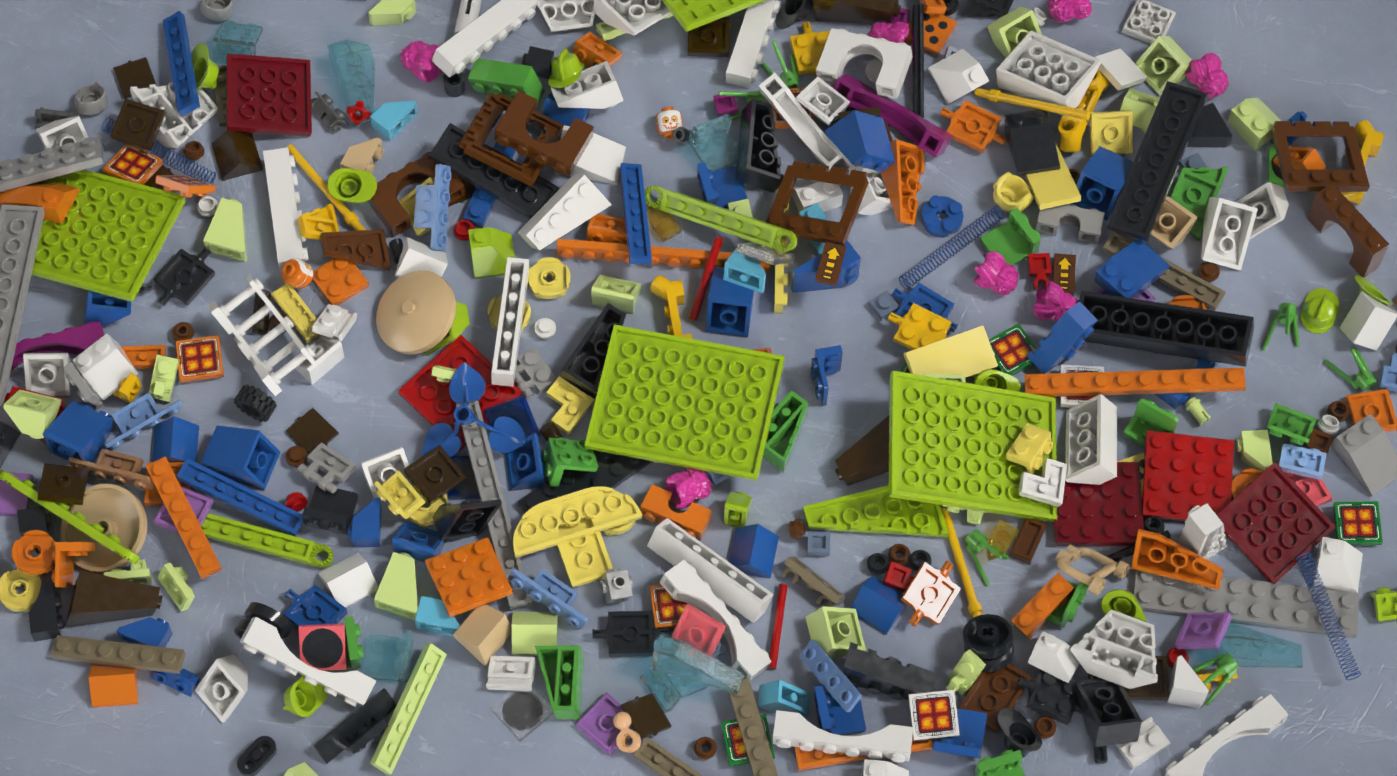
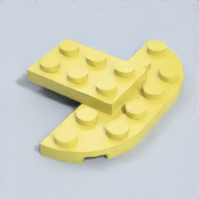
M590 487L539 503L522 516L515 529L513 538L515 558L557 545L572 588L600 580L607 573V570L613 569L600 532L642 519V513L629 496L610 487Z

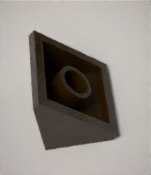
M229 130L225 131L212 143L222 181L263 170L252 133Z

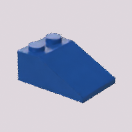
M1137 239L1104 263L1096 271L1094 281L1109 295L1137 299L1170 268V265L1146 243Z
M847 240L845 244L846 252L836 287L815 282L822 256L821 253L793 270L791 290L793 293L841 288L846 284L851 285L859 277L861 257Z

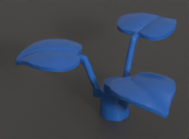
M462 363L455 371L449 386V393L453 401L463 403L454 411V418L456 419L454 422L455 430L453 431L451 426L445 423H438L432 426L426 434L422 455L427 454L438 445H441L450 458L456 455L462 445L460 438L456 436L460 424L468 426L475 422L492 431L488 436L490 447L494 451L503 454L510 453L524 446L526 443L525 433L522 427L510 417L497 418L494 422V427L475 418L473 410L468 405L470 401H477L483 396L486 385L483 377L468 364Z

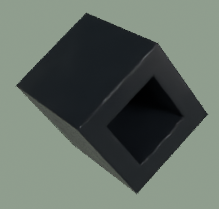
M530 46L528 53L523 55L522 65L532 66L537 77L549 79L552 72L551 61L554 58V51Z

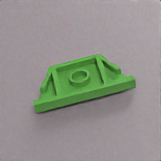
M1226 166L1219 169H1209V167H1201L1199 169L1182 168L1171 194V199L1197 216V220L1189 233L1198 241L1203 232L1204 215L1209 197H1217L1228 171Z

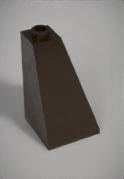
M813 0L815 20L824 22L892 23L894 18L899 16L901 10L898 0Z
M889 415L835 460L838 466L835 472L839 480H844L847 486L889 472Z
M80 570L74 584L65 627L153 616L156 608L160 609L163 596L159 595L160 587Z

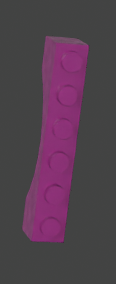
M849 74L838 77L833 89L850 101L848 105L850 107L866 109L880 106V117L883 118L884 122L902 132L917 147L934 157H938L945 152L953 136L892 99L877 95L875 89Z
M101 321L88 322L84 326L69 327L57 333H46L41 337L21 340L16 344L11 371L24 363V353L81 354L105 335Z

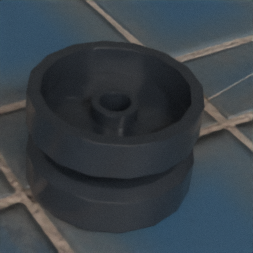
M251 602L244 612L246 619H241L238 622L234 632L241 639L251 619L257 617L276 627L280 638L285 639L292 631L293 624L275 609L265 604Z
M984 614L976 616L964 626V653L970 649L986 664L981 672H995L1009 665L1014 656L1012 628L1006 619L998 615Z

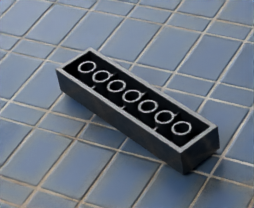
M1081 291L1079 302L1098 320L1092 327L1094 329L1092 334L1086 339L1084 338L1085 342L1247 366L1254 331V317Z

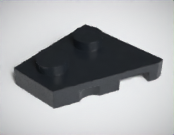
M968 0L961 16H1005L1008 14L1014 0Z

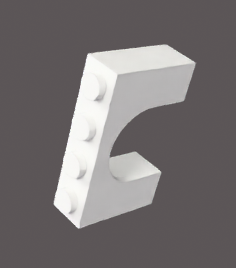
M831 28L816 68L817 76L824 82L835 85L850 59L862 54L873 55L883 63L876 82L877 95L898 99L913 57L911 46L902 42H890L884 38L868 37L863 33L855 34L845 29Z

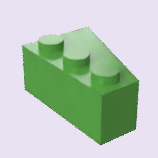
M478 58L468 76L469 82L477 92L487 95L489 93L495 95L500 93L513 100L519 90L536 98L537 107L545 92L532 66Z
M792 390L773 411L763 458L783 473L808 414L809 403Z
M535 646L557 719H580L584 653L580 646Z

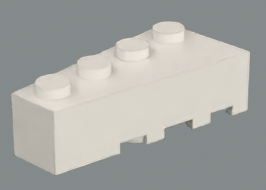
M575 173L520 229L518 234L531 248L541 250L612 204L584 174Z
M1207 503L1201 507L1197 505L1188 512L1189 515L1185 521L1184 528L1181 530L1182 534L1178 538V544L1208 560L1227 547L1226 539L1224 538V524Z

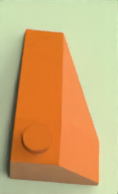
M896 139L890 141L895 162L888 166V169L882 171L881 175L897 222L912 226L915 224L918 207L917 191H921L922 185L919 183L920 175L924 174L925 169L924 150L914 144Z
M61 183L28 184L0 192V208L1 205L43 207L45 211L44 220L62 224L80 190L79 188Z
M1138 530L1131 569L1213 589H1220L1223 568L1162 534Z

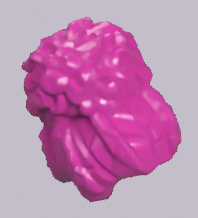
M1089 0L1047 1L1049 15L1057 23H1066L1073 18L1085 19L1092 13V4Z
M877 22L871 26L867 36L877 39L884 38L895 43H905L904 40L909 35V25L904 22H896L894 24Z
M420 40L417 42L412 41L402 49L400 58L403 66L411 70L415 77L421 81L431 83L442 71L432 62L434 53L439 48L436 44L429 45Z
M1210 52L1201 59L1191 60L1189 64L1191 71L1185 73L1189 82L1197 85L1199 91L1207 93V97L1210 99L1224 94L1229 86L1227 73L1221 69L1222 62L1219 56Z
M990 251L984 254V263L975 268V272L978 275L973 283L981 288H991L995 293L1009 295L1011 291L1016 289L1018 284V271H1016L1013 265L1005 263L1004 257L999 252Z
M1050 281L1047 284V290L1039 289L1036 291L1037 300L1032 312L1040 320L1052 319L1057 322L1079 300L1070 293H1064L1061 286Z
M687 468L681 473L678 472L667 476L665 480L666 490L672 493V502L676 509L687 508L695 500L708 497L712 490V483L708 478L707 472L698 469Z

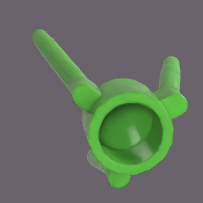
M772 40V45L783 70L780 74V79L789 89L798 88L800 79L797 74L794 55L790 54L791 72L785 65L776 41ZM762 61L761 65L770 76L774 74Z
M760 90L750 92H718V95L745 97L746 105L752 98L764 102V96ZM741 112L724 119L723 122L727 123L740 118Z
M1281 303L1279 310L1274 312V318L1264 340L1262 350H1266L1278 320L1281 324L1285 325L1286 335L1290 333V324L1293 325L1295 346H1299L1298 316L1296 315V306L1294 304Z
M1357 347L1350 350L1361 369L1354 375L1355 381L1327 359L1324 360L1326 365L1348 381L1355 390L1361 388L1362 391H1366L1377 382Z
M975 529L965 538L968 544L965 549L970 553L985 585L989 586L990 583L974 551L979 553L987 548L998 559L1003 557L1007 560L1009 556L978 529Z
M1220 653L1215 658L1192 668L1194 672H1197L1217 663L1215 666L1218 669L1203 681L1204 685L1221 673L1226 675L1205 702L1206 706L1214 700L1230 678L1237 673L1236 669L1239 665L1229 653L1225 655Z

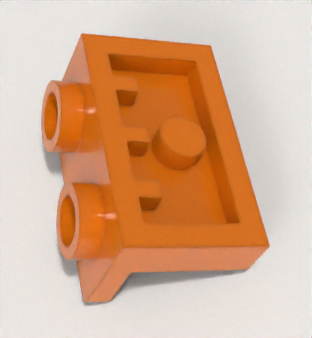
M590 31L576 40L572 51L587 68L605 61L608 62L609 66H612L621 59L623 54Z
M602 214L593 216L587 228L586 241L627 244L625 219Z

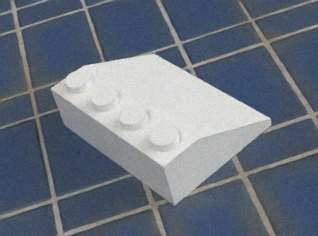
M594 0L593 12L606 24L633 36L671 14L662 0Z
M1031 30L996 69L997 85L999 88L1020 97L1076 108L1101 65V60Z

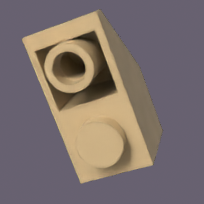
M377 137L350 146L340 163V167L364 170L373 174L377 159L380 160L384 153L381 138Z

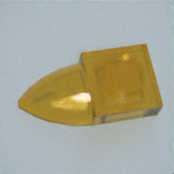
M648 206L649 222L662 242L681 233V227L670 213L667 214L657 208Z
M999 519L988 539V543L1000 555H1003L1008 551L1019 530ZM986 548L988 560L996 559L997 557Z

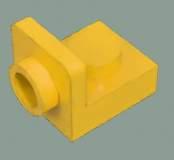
M130 373L127 378L122 380L119 389L113 395L130 404L142 388L139 378Z

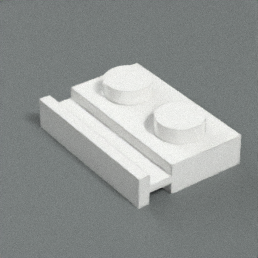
M328 304L313 324L312 332L329 338L335 336L339 338V341H342L356 322L358 313L350 314L346 309Z
M490 656L488 682L486 683L487 689L532 691L536 667L535 657Z
M1150 717L1141 723L1138 742L1115 745L1119 748L1120 753L1130 767L1134 769L1169 747L1170 741L1159 726L1154 723L1153 718Z

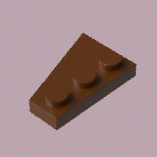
M384 229L321 233L320 241L323 256L390 271L391 264Z

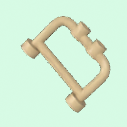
M1071 544L1067 547L1066 551L1061 549L1055 560L1062 572L1088 585L1089 592L1097 596L1101 593L1106 583V580L1103 579L1104 577L1114 572L1115 577L1123 580L1130 569V564L1123 560L1117 563L1087 547L1076 548ZM1081 556H1086L1105 567L1088 576L1070 565L1072 561L1077 562Z

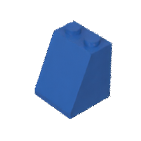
M854 110L825 130L826 135L853 165L882 172L895 162L884 120L881 117Z
M1099 146L1082 170L1076 185L1081 195V201L1071 204L1084 209H1097L1099 212H1105L1103 219L1108 221L1133 161Z
M714 267L708 298L705 332L748 337L755 291L723 280L724 268Z
M73 400L45 430L43 437L50 453L67 461L72 457L93 463L115 426L112 417L104 411L97 412L87 403H78Z
M217 425L200 464L237 483L265 490L280 451L260 430Z

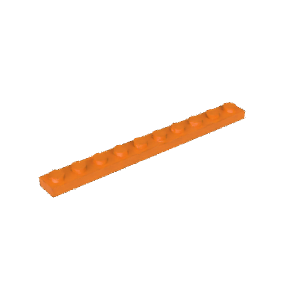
M557 238V256L567 259L577 257L585 260L602 259L607 262L625 261L629 263L627 244ZM651 246V265L664 264L670 267L689 266L693 269L705 268L710 251ZM719 252L715 267L725 268V262L732 253ZM758 259L765 273H770V262Z
M1244 368L1025 374V393L1048 397L1097 396L1100 394L1245 391L1246 389Z

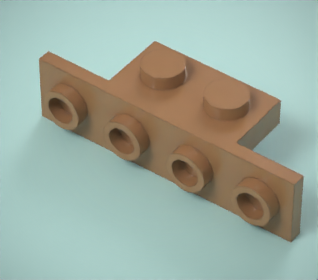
M102 449L96 463L72 457L68 460L73 467L89 468V474L100 480L110 479L120 485L127 483L140 490H145V488L154 490L155 488L149 476L139 474L144 463L142 458Z

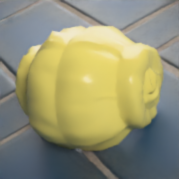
M1010 172L1000 176L996 183L993 184L994 202L1003 211L1010 212L1018 208L1022 212L1034 200L1029 185L1022 178Z

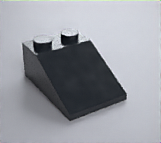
M1034 110L1005 115V136L1008 137L1007 142L1019 176L1060 169L1053 130L1047 111Z
M501 499L476 502L467 500L460 504L451 505V503H445L440 505L433 515L440 540L481 535L501 506Z
M1102 678L1075 681L1074 685L1086 730L1095 747L1138 742L1142 720L1123 686Z

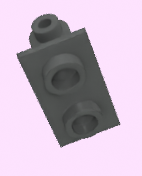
M316 91L315 94L318 98L311 100V109L320 118L327 114L322 121L331 131L338 132L341 129L340 125L342 123L348 126L349 123L344 119L346 114L338 107L334 108L332 105L334 101L326 93L322 95Z
M40 107V109L35 110V117H37L35 127L40 128L55 120L75 116L81 118V114Z

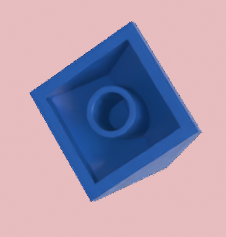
M551 92L545 98L542 114L565 126H571L575 118L586 122L590 108L558 107Z
M175 416L156 424L152 462L166 456L168 462H185L188 458L197 463L199 425Z
M536 433L525 438L526 443L524 446L510 453H505L509 485L512 491L537 488L544 484L539 441Z
M407 522L402 525L392 539L395 553H407L414 560L421 562L440 555L445 540H440L437 531Z
M759 524L735 528L728 562L745 574L771 578L779 536Z
M872 576L861 586L850 608L856 609L858 618L887 635L907 604L900 600L903 595L901 592L882 584L883 581Z

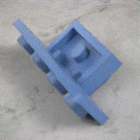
M436 164L434 185H416L414 228L432 229L430 248L439 251L446 250L451 180L450 166Z
M148 392L111 414V417L121 434L103 444L104 448L110 447L113 450L123 444L122 439L130 436L132 439L142 433L141 428L147 424L149 427H152L161 422L159 417L167 413L168 416H171L180 410L179 405L183 404L182 401L178 400L160 411Z
M513 568L508 580L511 581L514 587L529 593L533 600L548 606L552 613L564 617L571 626L583 628L588 618L571 607V604L579 594L544 569H541L535 579L531 580Z
M810 640L799 657L818 678V681L829 691L831 697L846 712H851L861 699V693L815 640Z

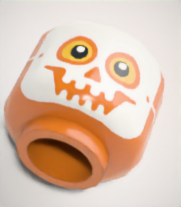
M671 106L661 108V112L655 116L657 132L664 139L674 138V131L678 127H684L681 112L674 110Z
M292 258L283 265L281 278L286 284L296 289H303L311 283L313 269L308 263L298 258Z

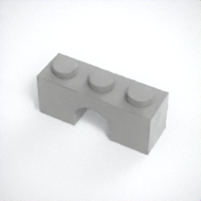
M1072 204L1039 210L1036 230L1042 234L1056 236L1058 227L1068 223L1077 228L1078 241L1098 244L1105 212H1099L1097 209L1079 208Z

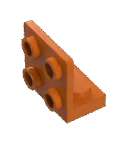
M55 542V547L52 551L53 560H55L52 580L55 583V587L73 588L74 556H88V552H96V543Z

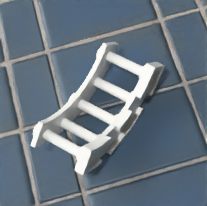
M248 274L246 279L250 283L249 287L227 304L218 306L214 301L208 308L229 335L234 333L236 337L233 339L237 342V346L247 359L253 363L254 369L262 381L276 396L282 391L278 385L281 379L306 359L313 366L317 363L313 358L316 354L308 344L304 346L292 329L295 326L288 316L283 318L264 294L262 289L265 287L259 279L255 278L253 280ZM257 292L266 305L240 325H234L228 318L229 312ZM272 311L280 321V324L253 344L252 342L249 344L243 337L246 334L245 331ZM286 330L293 340L267 361H261L258 357L259 350ZM299 347L301 350L300 354L277 372L270 373L273 370V366Z

